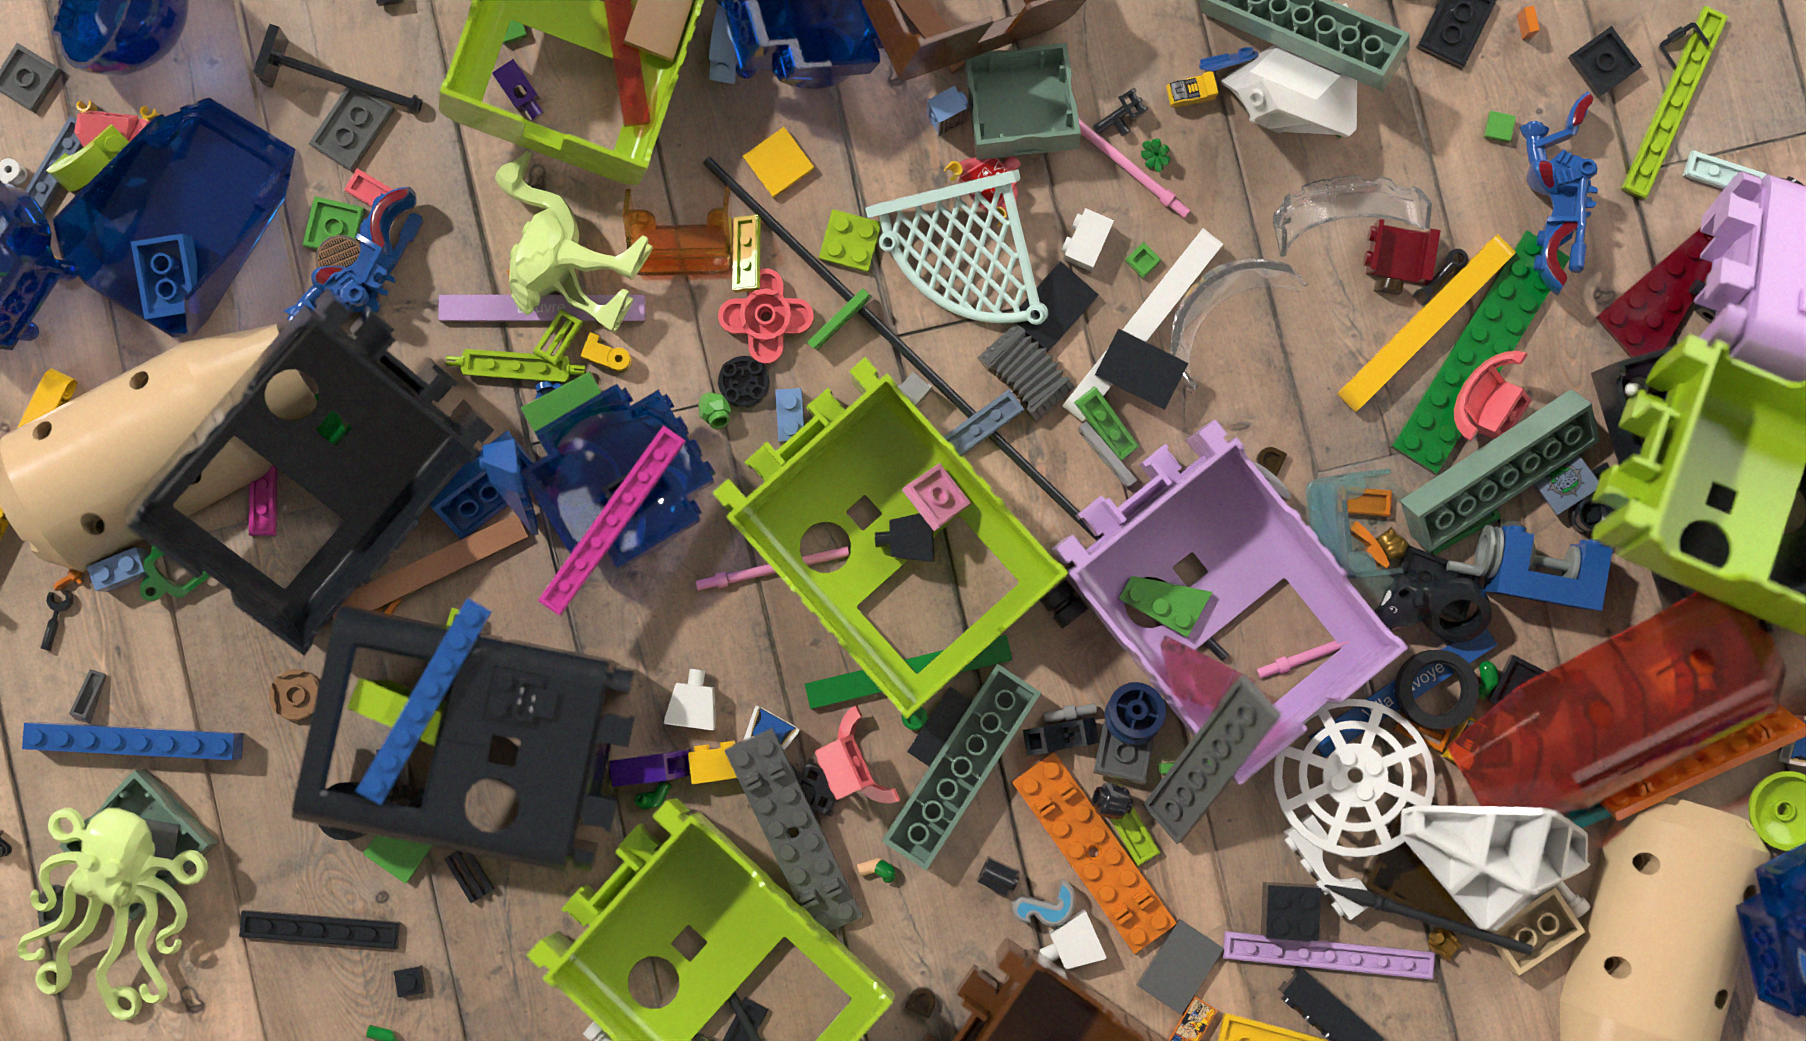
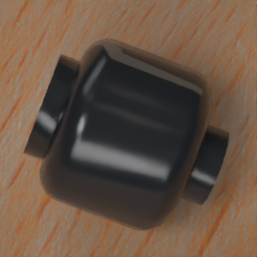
M1104 783L1101 787L1099 786L1095 789L1092 797V806L1095 807L1098 815L1113 820H1120L1131 812L1133 799L1130 798V792L1126 787L1113 783Z

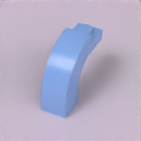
M719 0L710 42L709 80L735 83L740 36L734 23L733 8L741 20L745 22L748 18L749 0Z

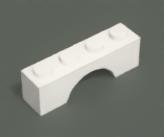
M1308 813L1299 820L1309 831L1326 841L1328 835L1314 815ZM1292 826L1283 831L1287 836L1284 840L1293 853L1298 851L1303 858L1300 861L1301 865L1308 874L1313 872L1318 881L1315 884L1321 887V892L1324 896L1329 894L1334 901L1331 906L1340 918L1344 915L1345 918L1352 920L1368 908V906H1360L1324 887L1327 884L1367 890L1361 880L1355 877L1350 879L1333 877L1324 865L1322 849L1312 845L1300 836Z

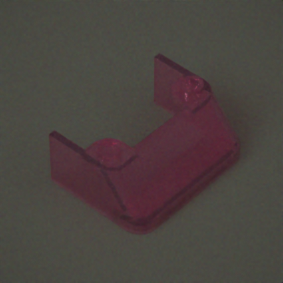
M1166 635L1160 644L1168 685L1173 688L1171 694L1185 701L1190 697V701L1202 707L1206 705L1216 710L1219 702L1237 678L1244 675ZM1248 677L1253 683H1255L1256 680Z

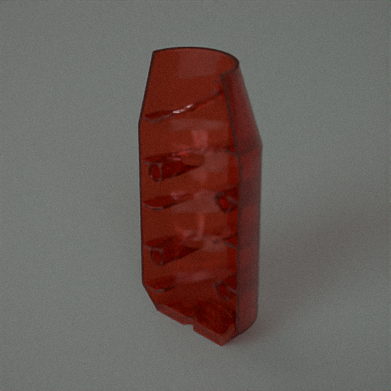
M1698 592L1520 685L1446 747L1480 807L1546 809L1557 811L1560 814L1586 810L1624 791L1634 783L1643 781L1725 739L1730 734L1743 730L1776 713L1786 677V668L1771 634L1765 633L1759 625L1758 619L1760 617Z

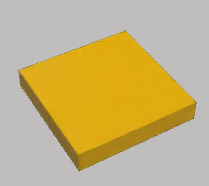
M782 127L743 155L746 163L773 199L814 170L812 163L785 127Z

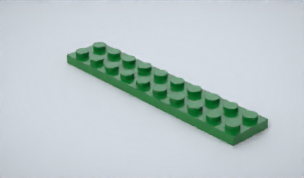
M1528 230L1519 239L1514 247L1516 253L1501 268L1391 445V448L1433 474L1438 473L1461 436V432L1458 430L1454 420V407L1463 384L1483 362L1497 354L1515 349L1550 292L1541 277L1537 276L1538 271H1534L1535 256L1540 255L1541 246L1536 245L1537 236ZM1557 249V260L1562 269L1567 265L1570 256ZM1503 366L1496 368L1499 373Z

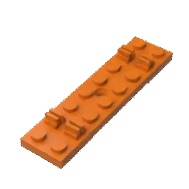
M1779 703L1770 705L1757 713L1746 710L1744 711L1745 714L1743 712L1738 714L1740 719L1737 722L1721 727L1706 736L1696 738L1694 741L1679 748H1674L1666 754L1648 760L1646 763L1634 767L1631 763L1626 764L1627 768L1624 765L1621 766V773L1590 787L1591 795L1619 821L1747 761L1766 755L1806 737V724Z
M1055 752L1050 753L1011 781L1134 954L1177 924L1103 819L1096 813L1095 808ZM1091 847L1098 849L1097 856L1091 857L1088 851Z

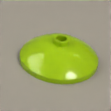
M1793 771L1772 773L1763 778L1751 793L1748 803L1749 820L1761 840L1771 847L1786 851L1806 848V775ZM1780 805H1782L1784 808L1782 814L1778 813V807Z

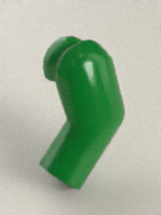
M1484 661L1479 666L1482 683L1479 685L1478 698L1482 701L1499 683L1497 668L1490 661Z
M660 781L655 791L637 794L635 804L645 810L660 807L672 785L667 781Z
M374 1025L368 1027L366 1038L377 1041H398L395 1033L390 1029Z

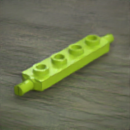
M464 349L462 357L446 355L447 361H445L446 366L461 367L464 376L567 383L570 375L581 376L586 373V365H571L568 356H562L557 366H554L541 356L531 353Z

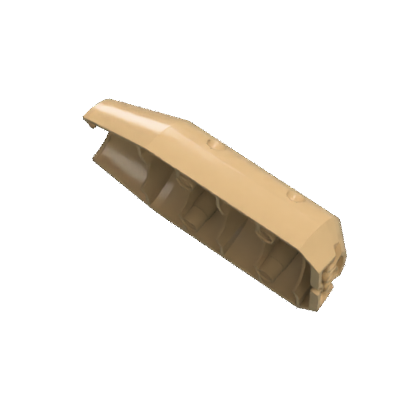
M277 323L183 342L3 435L0 439V506L21 540L30 541L31 551L41 560L81 572L87 570V566L112 557L142 541L141 537L126 527L124 509L282 330L280 325ZM284 370L276 374L268 382L265 391V400L270 411L279 418L286 420H299L309 415L318 402L298 370ZM233 436L201 472V480L197 483L195 479L176 500L173 507L188 517L249 485L250 482L262 478L273 464L239 438ZM103 523H105V530H104V532L102 531V525H103Z
M1667 797L1666 800L1619 821L1613 816L1610 817L1587 900L1591 907L1583 914L1581 922L1585 933L1577 937L1560 997V1041H1720L1771 855L1749 820L1672 797Z

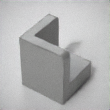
M914 372L901 385H898L899 389L915 407L926 398L933 387L931 384L925 383Z

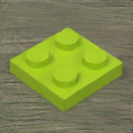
M832 209L819 260L868 273L881 229L880 221Z

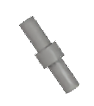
M1095 703L1076 707L1073 704L1064 706V709L1045 712L1044 719L1045 723L1064 719L1068 722L1077 720V717L1096 714L1097 709Z

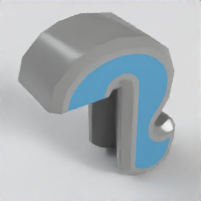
M1061 878L1055 903L1019 895L1013 900L1011 908L1014 916L1020 922L1030 923L1031 915H1035L1042 924L1050 927L1060 926L1070 918L1074 910L1075 892L1070 883Z

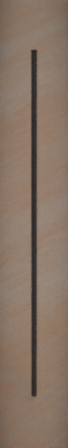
M708 157L703 162V165L756 215L758 214L761 220L847 303L855 296L711 157ZM864 305L858 311L873 328L967 418L977 413L869 308ZM997 431L988 437L1092 538L1097 541L1102 537L1100 534L1094 536L1081 519L1078 520L1076 518L1080 511ZM1212 637L1203 643L1221 661H1224L1229 656V653Z

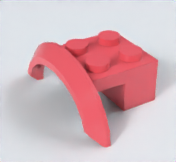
M1508 351L1497 354L1483 362L1465 381L1457 396L1454 407V420L1458 430L1465 438L1472 441L1478 432L1495 439L1517 424L1532 400L1523 388L1506 382L1496 368L1508 364L1521 365L1528 353Z
M855 705L842 718L838 731V740L815 751L819 766L823 769L829 782V788L835 795L836 800L860 790L862 794L871 800L880 803L890 804L900 801L895 788L880 786L871 777L854 739L857 724L863 717L859 707Z

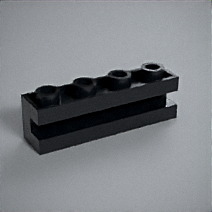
M1297 966L1292 971L1293 976L1287 983L1284 981L1278 988L1284 994L1281 999L1292 1009L1297 1005L1304 1011L1301 1017L1313 1027L1318 1023L1324 1029L1321 1034L1329 1041L1384 1040L1381 1035L1300 966Z

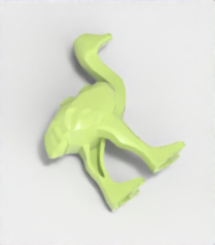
M527 150L518 159L502 165L495 176V181L502 191L511 198L546 209L535 214L532 220L525 224L520 243L515 244L511 250L509 274L511 298H513L517 307L528 316L535 307L540 305L541 298L557 291L566 298L570 306L588 313L603 327L615 333L633 303V298L628 296L629 291L622 289L608 304L599 306L582 292L574 268L585 272L599 269L613 270L633 280L649 257L653 246L649 245V239L642 235L629 249L615 257L597 253L579 245L578 225L573 211L566 201L559 195L532 188L525 182L526 170L532 158V152Z

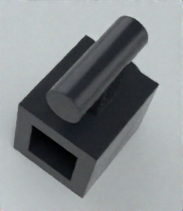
M988 856L977 878V882L1007 896L1009 890L1012 892L1015 890L1019 877L1016 876L1017 870Z

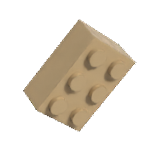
M1555 886L1531 901L1498 930H1485L1533 945L1532 953L1529 956L1493 944L1508 969L1519 976L1585 933V930Z

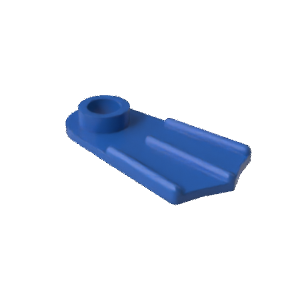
M1244 47L1239 49L1238 53L1230 55L1226 53L1201 59L1199 67L1202 70L1215 71L1258 57V52L1254 51L1252 47Z

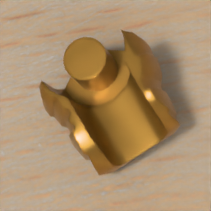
M1392 527L1375 538L1382 547L1387 559L1402 558L1408 547V542L1401 535H1398Z
M1444 928L1435 929L1429 935L1428 946L1433 953L1439 954L1441 958L1450 962L1453 953L1463 946L1454 932Z

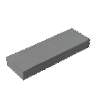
M1085 421L1077 429V432L1125 487H1130L1137 479L1089 423Z

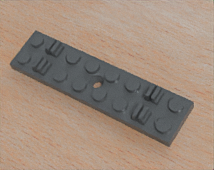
M1246 674L1237 678L1143 804L1146 810L1176 844L1184 841L1282 716V713Z
M771 727L725 748L724 752L799 906L803 907L812 915L813 919L829 932L861 918L863 913L774 728ZM797 828L799 835L793 837L789 834V830Z

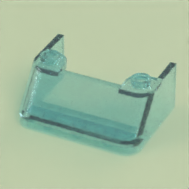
M1390 468L1318 478L1309 482L1306 487L1305 494L1309 527L1317 535V540L1323 547L1326 546L1335 557L1334 561L1338 566L1346 571L1348 580L1403 573V568L1376 570L1375 559L1370 553L1366 551L1353 552L1346 501L1356 499L1364 493L1366 488L1365 479L1380 478L1391 474Z

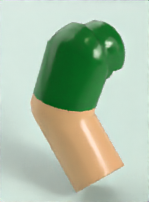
M881 858L857 864L861 877L875 873L883 878L885 883H891L896 878V870L893 865Z

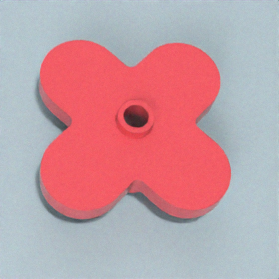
M765 268L760 269V289L749 291L747 298H734L724 302L719 309L718 320L726 332L735 335H748V349L753 359L762 364H772L782 356L784 336L802 334L808 331L813 324L814 314L811 306L806 301L798 298H784V284L781 276L776 271ZM765 313H769L771 315V319L769 321L764 322L762 320V315Z

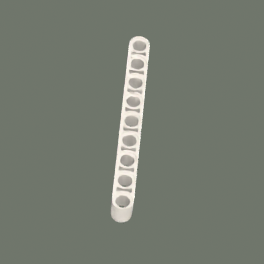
M1203 228L1123 328V331L1146 342L1218 252L1223 243ZM1106 351L1062 406L1082 422L1085 420V417L1074 402L1093 386L1099 390L1102 396L1112 386V384L1095 376Z

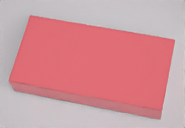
M358 168L344 191L371 207L377 196L393 190Z

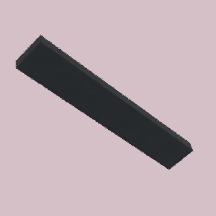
M242 910L239 937L397 949L400 922Z

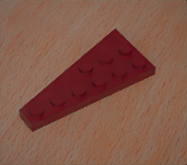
M1701 227L1595 317L1630 358L1666 347L1695 298V295L1689 293L1691 284L1696 279L1704 282L1712 269V262L1701 259L1700 254L1714 236L1700 232Z

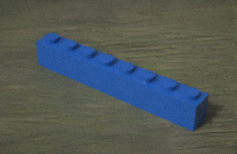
M29 722L24 723L22 749L236 760L242 759L244 733Z

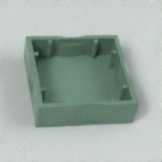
M1067 43L1032 46L1016 51H987L965 60V76L977 160L1079 149L1081 132L1076 100L1071 89L1072 73Z
M147 769L134 770L107 797L102 807L84 820V830L86 831L90 821L99 811H104L107 808H118L134 813L140 818L181 825L175 858L187 850L198 851L205 856L218 843ZM79 840L59 845L64 852H82V842ZM184 862L183 869L186 874L195 866L194 862ZM172 874L168 876L155 875L172 888L178 883ZM160 892L156 894L157 903L164 897ZM141 903L130 905L128 918L131 921L145 916V908Z

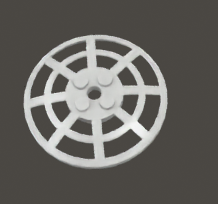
M1345 699L1340 703H1325L1301 723L1305 724L1311 718L1318 715L1325 729L1312 738L1304 751L1288 745L1276 756L1274 786L1280 808L1290 825L1300 836L1326 852L1345 857L1359 858L1375 856L1390 851L1405 842V840L1401 837V834L1391 840L1385 824L1399 814L1406 801L1416 806H1431L1435 791V773L1428 747L1419 732L1407 719L1382 704L1362 699ZM1359 706L1370 708L1372 712L1368 723L1363 721H1344L1335 724L1328 710L1337 707ZM1384 713L1402 724L1413 736L1416 744L1403 749L1391 734L1378 727L1382 714ZM1340 730H1365L1361 744H1346ZM1377 734L1386 740L1394 748L1395 752L1381 757L1371 748L1375 735ZM1325 737H1331L1336 750L1330 754L1328 759L1312 754L1316 746ZM1421 753L1427 770V791L1425 797L1410 791L1412 773L1408 758ZM1285 757L1300 761L1299 783L1302 794L1287 800L1282 779ZM1401 762L1404 774L1403 788L1388 782L1387 767ZM1308 764L1323 769V784L1309 789L1307 780ZM1358 769L1362 773V781L1359 783L1351 782L1348 779V771ZM1384 792L1398 797L1399 799L1394 807L1381 817L1375 802ZM1329 794L1334 801L1339 803L1335 818L1326 813L1316 803L1315 799ZM1307 803L1320 819L1331 825L1326 841L1309 831L1296 817L1293 809ZM1365 807L1371 819L1367 823L1345 822L1350 808ZM1375 829L1381 842L1380 845L1367 848H1348L1336 845L1342 830L1363 832Z

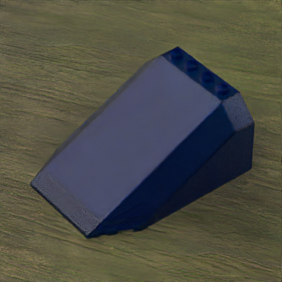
M210 97L197 101L193 105L180 107V111L173 114L155 116L53 218L60 256L88 287L171 337H193L209 320L285 201L295 148ZM176 234L193 236L197 259V284L183 298L185 313L144 319L131 242Z

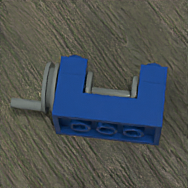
M1486 525L1482 529L1477 542L1474 565L1450 560L1447 562V571L1480 577L1485 575L1483 588L1485 592L1583 610L1602 611L1613 548L1604 547V544L1588 539V541L1580 540L1579 544H1570L1562 560L1535 555L1534 534L1526 533L1527 528L1510 525L1501 528ZM1533 565L1561 570V576L1533 572L1531 570Z

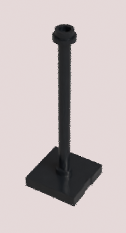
M269 23L253 69V73L263 85L273 88L279 68L283 65L409 108L408 112L411 114H419L423 99H420L418 95L414 94L410 98L286 56L285 51L289 39L279 26Z

